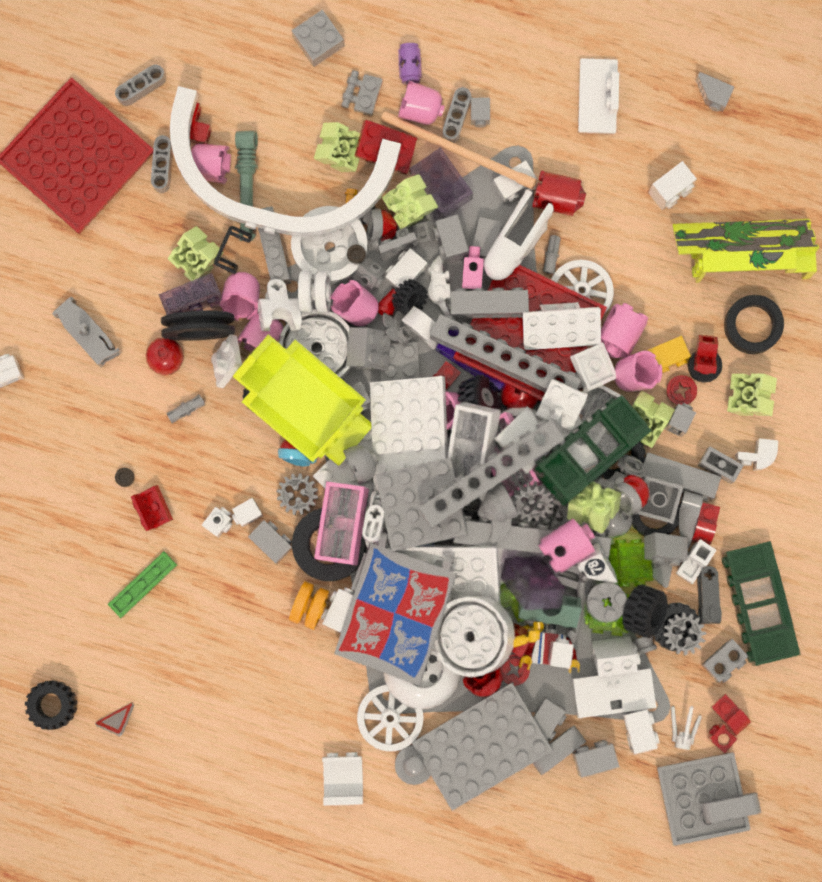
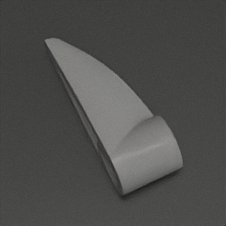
M684 491L680 502L679 531L681 537H687L689 548L701 510L703 496Z

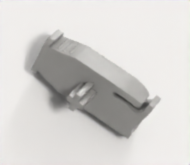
M71 296L52 314L61 320L60 322L95 363L102 367L107 361L119 356L122 352L118 348L115 349L109 337L82 308L75 304L76 300ZM102 339H105L108 346L102 341Z

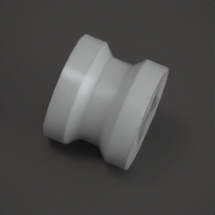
M641 637L634 640V643L638 645L639 655L657 649L656 645L653 644V637Z

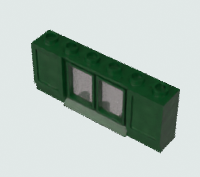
M623 395L617 399L612 397L604 404L606 408L603 411L599 408L591 415L593 419L589 423L585 420L577 427L579 431L576 434L573 432L568 434L563 445L557 444L550 450V456L547 458L542 456L535 462L537 467L533 469V472L562 506L571 501L652 431Z
M771 541L723 553L724 557H721L724 568H727L729 576H726L728 586L732 587L733 590L731 599L733 605L737 606L738 609L736 618L738 624L742 625L743 628L741 637L743 643L747 644L748 651L746 654L748 655V662L752 663V666H758L801 655Z

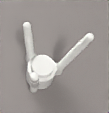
M692 706L689 708L685 732H679V735H677L675 707H671L672 741L675 742L676 748L690 750L691 745L694 743L702 716H698L690 734Z

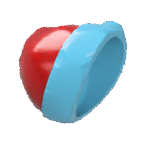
M286 439L280 444L278 449V457L296 466L307 467L310 463L313 464L317 461V458L314 462L309 460Z

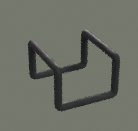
M230 226L214 260V264L235 274L238 265L220 256L230 235L247 243L251 242L252 235L235 226ZM232 230L237 231V232H239V233H241V234L247 236L248 238H245V237H243V236H241V235H239V234H236V233L232 232ZM218 261L224 262V263H226V264H228V265L234 267V269H231V268H229V267H227V266H224V265L218 263Z

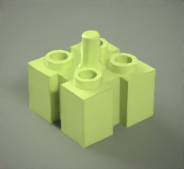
M339 122L323 123L320 138L323 141L322 144L317 145L314 159L324 164H331L330 167L340 172H356L359 158L354 157L360 133L348 131L349 127Z
M419 174L403 180L395 189L382 197L388 209L395 212L394 219L400 229L415 225L424 218L423 216L430 214L438 208L432 195H427L424 191L426 185Z
M197 226L182 235L177 243L179 246L174 248L168 257V260L178 269L182 267L186 271L184 275L194 285L208 277L214 268V260L220 249L214 242L209 243L206 240L207 235Z
M732 374L730 389L734 390L733 396H729L727 412L740 416H753V414L772 416L774 401L770 400L771 393L776 391L777 378L766 374H751V376L747 374Z
M641 390L632 407L652 430L640 442L652 448L668 424L675 409L663 402L658 405L653 402L655 399L653 396Z
M593 481L569 501L567 519H574L580 525L585 522L589 524L588 527L590 529L603 533L609 525L610 518L613 519L619 511L622 493L608 487L601 489L600 484Z

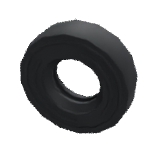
M695 352L689 358L688 371L696 381L707 383L715 380L720 375L722 360L718 353L716 355V374H702L694 370Z

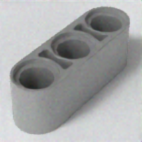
M152 65L119 85L115 90L119 103L123 106H129L162 86L166 81L163 68L159 65ZM154 73H161V76L159 78H152ZM144 82L145 86L143 88H136L138 83ZM124 92H128L129 96L125 99H122L121 94Z
M465 87L458 88L455 91L443 127V138L453 143H456L460 137L471 102V93ZM465 95L468 99L466 101H459L458 96ZM459 112L462 117L455 119L452 117V114ZM448 130H454L456 132V135L450 137L446 134V132Z
M164 135L158 136L155 139L153 148L151 184L158 193L167 192L171 182L173 150L170 139ZM168 143L166 149H159L160 144ZM159 162H167L165 167L158 168ZM158 180H165L163 186H156Z
M574 725L549 743L553 749L552 752L532 764L543 775L582 746L586 740Z
M749 793L702 803L705 823L720 822L762 813L758 793Z

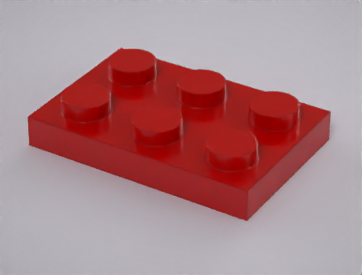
M367 119L364 120L354 157L376 164L382 139L400 143L401 149L395 171L404 175L408 174L417 138Z

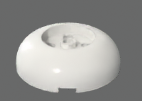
M435 644L430 655L436 656L437 660L435 663H430L428 660L427 671L424 673L420 686L383 673L388 690L400 703L414 709H430L443 704L455 692L461 675L452 672L440 661L436 654ZM432 674L437 676L435 683L429 681V676Z

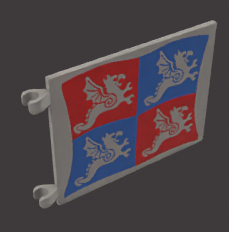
M381 533L378 545L370 544L334 654L420 686L457 576L456 572L450 571L455 557L446 555L443 559L442 567L397 551L392 552L391 549L386 548L389 544L388 534Z

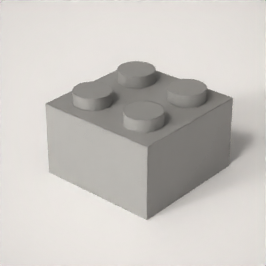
M323 10L291 30L294 40L313 67L345 47L344 39Z
M458 215L435 221V227H433L436 243H440L438 251L441 260H445L446 265L468 257L469 250Z
M349 328L346 366L388 371L391 339L387 336L386 332L371 328Z
M646 475L644 481L648 485L650 496L647 504L636 514L673 524L684 486Z
M602 740L595 742L594 747L589 748L585 745L576 749V752H573L572 755L578 776L583 778L618 768L619 763L612 743Z

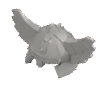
M477 479L469 480L468 485L470 488L476 489L479 487V481ZM501 482L479 496L481 503L478 515L491 520L492 533L489 541L493 545L496 541L500 543L504 537H507L508 532L511 531V519L518 518L514 504Z

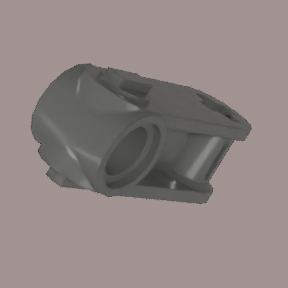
M707 566L701 570L697 577L700 624H720L722 613L718 571L712 566ZM708 573L711 575V578L704 577V574Z

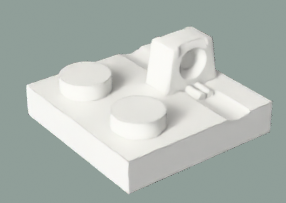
M230 334L222 342L217 352L212 355L211 362L217 387L224 388L242 365L236 335Z
M603 342L570 356L576 373L579 376L578 378L581 379L584 392H588L616 379L615 369Z
M552 379L536 415L548 421L552 419L555 424L572 431L588 394Z

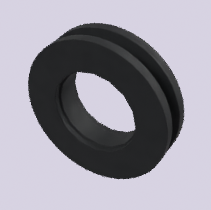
M211 310L168 314L161 317V324L167 327L161 330L163 338L182 341L211 340L228 337L230 334H235V327L228 325L235 321L234 314Z
M322 508L316 509L304 516L295 528L292 537L293 556L299 567L315 579L321 581L344 579L354 573L360 566L363 555L366 552V540L362 534L357 566L318 562L314 559L310 550V539L320 526ZM330 517L329 525H334L335 517Z

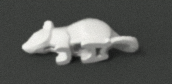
M438 256L433 261L431 267L428 268V274L431 275L428 295L432 302L440 306L444 314L450 315V283H446V281H450L449 270H446L445 273L443 272V260Z

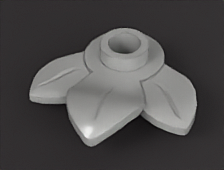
M397 311L394 318L386 313L383 314V323L387 328L385 331L387 336L391 340L398 341L403 345L409 343L412 339V332L403 323L402 319L404 316L402 313Z

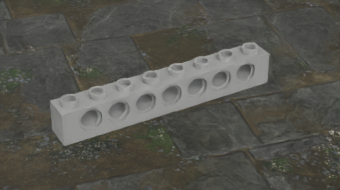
M447 314L445 316L439 315L430 334L431 340L545 393L552 379L560 378L564 384L575 389L578 388L581 382L577 374L570 371L566 373L560 370L561 367L556 364L550 363L549 365L543 362V359L539 356L527 355L525 350L519 347L512 348L508 346L506 341L502 339L495 340L487 332H478L471 325L464 322L462 324L458 323L454 317ZM455 329L459 334L456 337H452L448 334V331ZM472 337L476 340V343L469 345L465 340ZM489 345L494 351L486 353L483 347ZM509 354L511 360L503 361L501 355ZM526 362L529 368L523 370L518 364ZM536 371H545L546 377H538Z
M544 419L535 425L537 427L532 433L529 430L519 436L520 441L515 444L511 441L502 447L504 449L502 453L498 455L495 452L486 458L488 462L481 466L478 463L469 469L471 473L466 477L462 474L453 480L455 484L448 488L445 485L436 491L438 495L431 499L428 496L420 502L421 506L418 509L429 526L433 528L565 440L553 420L551 419L547 422ZM537 434L544 436V444L539 445L535 442ZM520 445L527 446L529 452L526 456L519 454L518 447ZM509 456L512 459V465L509 467L504 466L501 462L502 457ZM487 467L495 469L496 474L493 478L485 475ZM470 478H476L479 481L478 488L472 489L469 487L468 481ZM454 489L462 491L463 496L460 500H455L452 497ZM443 500L446 503L445 510H437L435 502Z

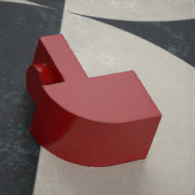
M196 103L190 127V142L195 145L208 144L212 131L210 124L199 122L202 110L200 103Z
M698 334L694 370L702 374H716L718 337Z
M702 502L691 542L696 543L698 540H702L711 545L717 528L719 506Z
M726 694L711 706L735 736L739 735L751 723L746 714Z

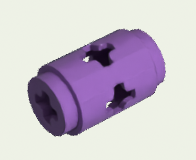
M417 43L401 44L398 50L399 77L402 80V84H408V81L420 83V78H422L421 50L418 48Z

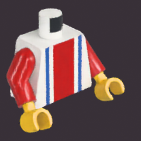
M546 624L545 633L540 632V639L529 643L520 660L519 667L522 666V663L528 664V670L532 663L548 665L551 642H556V639L569 640V644H573L564 634H557L558 625ZM574 646L570 669L568 668L569 673H571L572 667L577 668L578 673L580 672V663L577 660Z

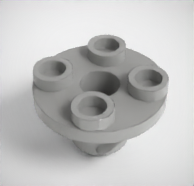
M413 745L407 746L398 753L395 760V770L402 781L407 784L418 785L428 780L431 776L423 763L424 758L417 753Z

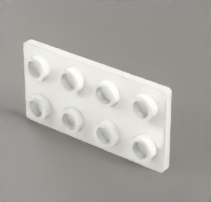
M581 59L578 132L615 134L619 106L618 60Z
M577 302L540 305V311L523 312L524 349L532 350L601 344L600 308H580Z

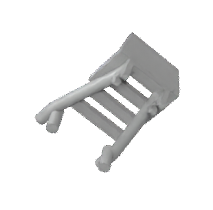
M548 562L541 582L542 585L538 591H543V596L548 594L561 599L562 595L581 598L582 610L577 628L569 627L567 633L571 642L575 643L580 632L584 599H586L593 579L587 578L584 571L580 572L577 564L567 569V571L578 574L579 581L558 574L560 571L555 572ZM554 581L577 589V595L551 587V584ZM543 599V604L547 606L557 605L556 603ZM523 618L521 620V624L524 626L534 623V620L526 621Z

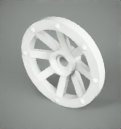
M574 260L564 264L555 272L551 279L552 281L558 282L564 274L574 285L565 287L591 299L590 296L606 299L604 306L607 307L606 312L608 311L613 300L614 288L610 276L600 265L588 260ZM582 268L580 281L569 270ZM588 269L593 270L599 275L590 282H586ZM603 280L606 286V293L592 290L591 288ZM583 288L585 293H580L578 289Z
M386 685L373 689L364 697L358 709V727L364 739L373 747L383 751H398L412 744L420 734L423 726V710L415 709L417 717L400 716V713L408 706L401 704L395 710V697L390 693ZM389 692L387 709L376 697L378 694ZM372 700L382 714L365 713L368 703ZM388 715L394 717L392 722L387 721ZM364 719L380 720L381 723L368 732ZM399 722L416 723L410 736L401 727ZM384 727H387L386 743L379 742L373 738ZM392 728H395L405 740L391 744Z

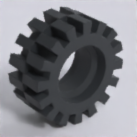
M414 279L403 281L404 284L400 283L398 285L400 288H396V294L392 296L394 298L392 299L393 306L404 315H407L414 306L422 310L424 308L422 305L427 303L425 299H428L426 288Z

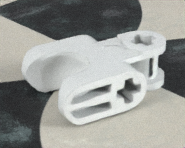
M279 279L270 280L267 284L265 299H258L261 331H270V325L275 319L285 320L289 324L291 331H300L302 318L298 299L288 298L286 284Z
M372 491L370 507L367 510L362 531L368 550L371 543L378 545L381 533H387L384 510L380 494H377V491Z

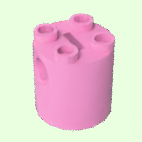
M623 303L622 306L615 304L601 327V343H604L608 355L612 358H623L631 355L649 319L642 313L637 314L632 311L633 307L626 303Z
M571 519L540 540L541 544L538 546L544 555L548 554L551 558L549 563L554 571L563 573L595 552L590 543V540L595 538L587 524L580 527L574 519ZM557 546H561L564 550L560 557L556 556L554 552Z

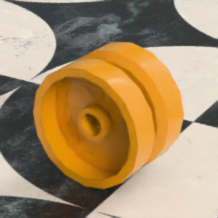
M304 581L293 604L289 621L298 624L302 621L304 615L307 614L304 625L306 628L315 630L325 611L330 591L321 587L312 597L314 584Z

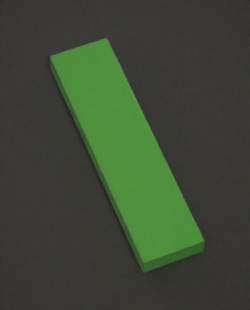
M163 551L111 600L108 606L122 619L178 565Z

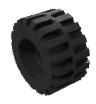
M643 584L635 587L624 606L622 616L624 629L645 638L653 637L660 629L666 616L668 600L665 592Z
M58 681L38 683L36 687L31 689V693H28L26 696L28 700L25 702V706H27L25 713L29 715V721H33L34 726L41 727L43 730L59 729L69 724L68 722L74 718L73 715L77 711V708H75L77 705L76 695L71 691L72 688ZM50 693L57 695L61 701V710L54 717L45 715L41 708L42 699Z

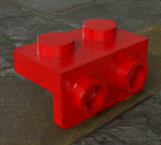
M158 485L152 486L140 494L131 496L133 507L137 511L141 525L146 531L157 529L173 520Z

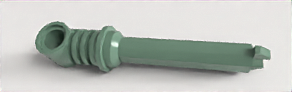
M256 130L236 131L235 144L237 150L240 151H237L239 156H237L238 161L235 169L240 174V203L253 207V175L256 173V169H258V165L254 161L256 159V156H254L256 151L254 150L258 147V135ZM240 223V229L252 235L251 241H253L256 237V234H253V229L245 227V224Z

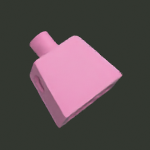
M469 246L468 257H464L462 288H482L484 259L480 258V247ZM475 262L477 264L476 271L470 270V263Z

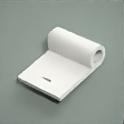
M527 406L495 440L501 447H504L511 441L515 444L521 440L519 436L529 430L530 433L537 429L535 425L541 421ZM537 434L535 442L539 445L544 444V436ZM520 445L518 447L520 455L526 456L528 454L527 446ZM550 450L524 466L522 469L527 474L536 465L535 462L542 456H545L548 452L550 453Z

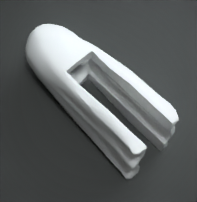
M530 190L525 191L484 260V269L491 279L502 280L511 275L547 230L548 219L551 218L554 206L548 203L521 246L507 238L528 206L527 202L533 194Z

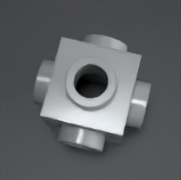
M368 257L359 265L352 278L370 292L375 287L379 288L385 279L382 277L386 270Z

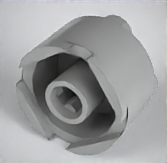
M609 582L600 583L588 592L586 608L589 615L599 622H612L623 615L627 597L618 585ZM609 598L611 605L603 607L604 603L601 600Z

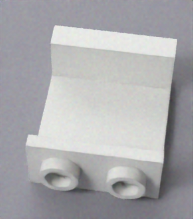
M358 752L346 753V756L339 757L338 753H327V757L322 758L324 773L323 806L363 804L362 756H358Z

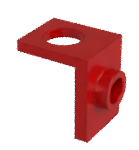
M721 723L719 725L715 724L708 733L710 735L707 737L723 753H726L737 740L726 729V726ZM721 734H726L729 737V743L725 746L720 745L718 742Z

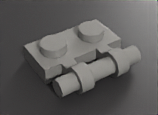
M353 70L351 76L347 79L348 86L346 92L342 95L343 102L341 106L349 108V104L354 103L355 112L372 116L383 79L364 74L363 81L358 80L359 72ZM355 87L360 88L358 97L353 96Z

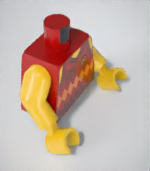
M534 621L533 626H520L512 622L515 633L512 652L522 657L529 643L540 639V632L544 629L543 622Z

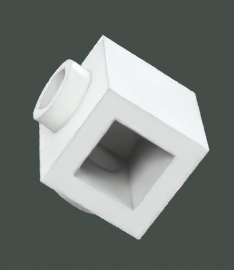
M215 507L202 526L219 538L223 532L227 533L232 527L231 521L233 519L229 517L231 513L225 508L221 507L219 510Z

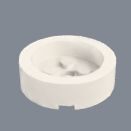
M323 206L315 208L303 217L322 215L340 207ZM359 219L342 229L316 236H292L291 238L292 254L299 270L312 271L314 278L318 271L328 270L331 285H338L352 279L360 265L352 264L348 260L347 250L350 246L355 244L361 245L366 251V258L368 254L366 232ZM328 242L335 244V250L327 252L325 245Z
M314 309L312 313H301L300 331H291L289 324L285 325L280 335L279 344L287 349L294 340H297L341 379L345 378L352 368L346 366L350 327L341 317L333 312L318 313ZM320 343L322 345L321 352H313L312 345Z
M478 595L459 598L448 603L434 642L436 654L449 670L462 676L475 677L492 672L502 666L512 652L515 638L514 626L507 611L495 600ZM469 631H473L475 634L473 642L467 639L466 635Z

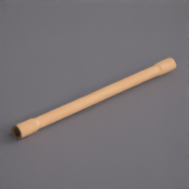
M384 111L381 121L388 125L402 129L512 179L531 190L536 185L537 179L508 168L411 124L392 113Z

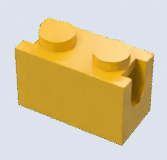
M682 336L646 350L656 355L655 359L658 365L661 364L662 374L670 371L669 367L676 365L678 368L687 364V360L691 357Z

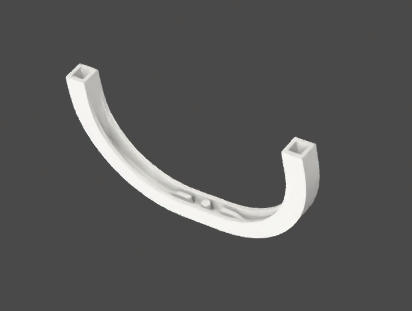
M178 86L170 119V139L177 166L191 191L205 205L230 220L245 224V227L255 230L258 227L264 229L263 231L269 234L277 232L292 236H316L342 229L364 216L373 208L386 191L393 177L401 144L382 139L378 158L369 180L353 199L336 210L317 216L294 217L235 202L215 190L204 179L193 160L190 147V127L198 93L196 90Z

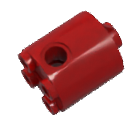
M541 170L538 180L541 183H537L536 196L534 197L532 207L544 210L548 203L554 206V213L573 217L574 213L583 207L586 198V192L581 186L582 180Z

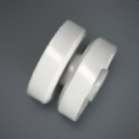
M328 270L318 271L315 278L312 271L300 272L298 300L301 313H312L315 307L318 313L330 312L331 279Z

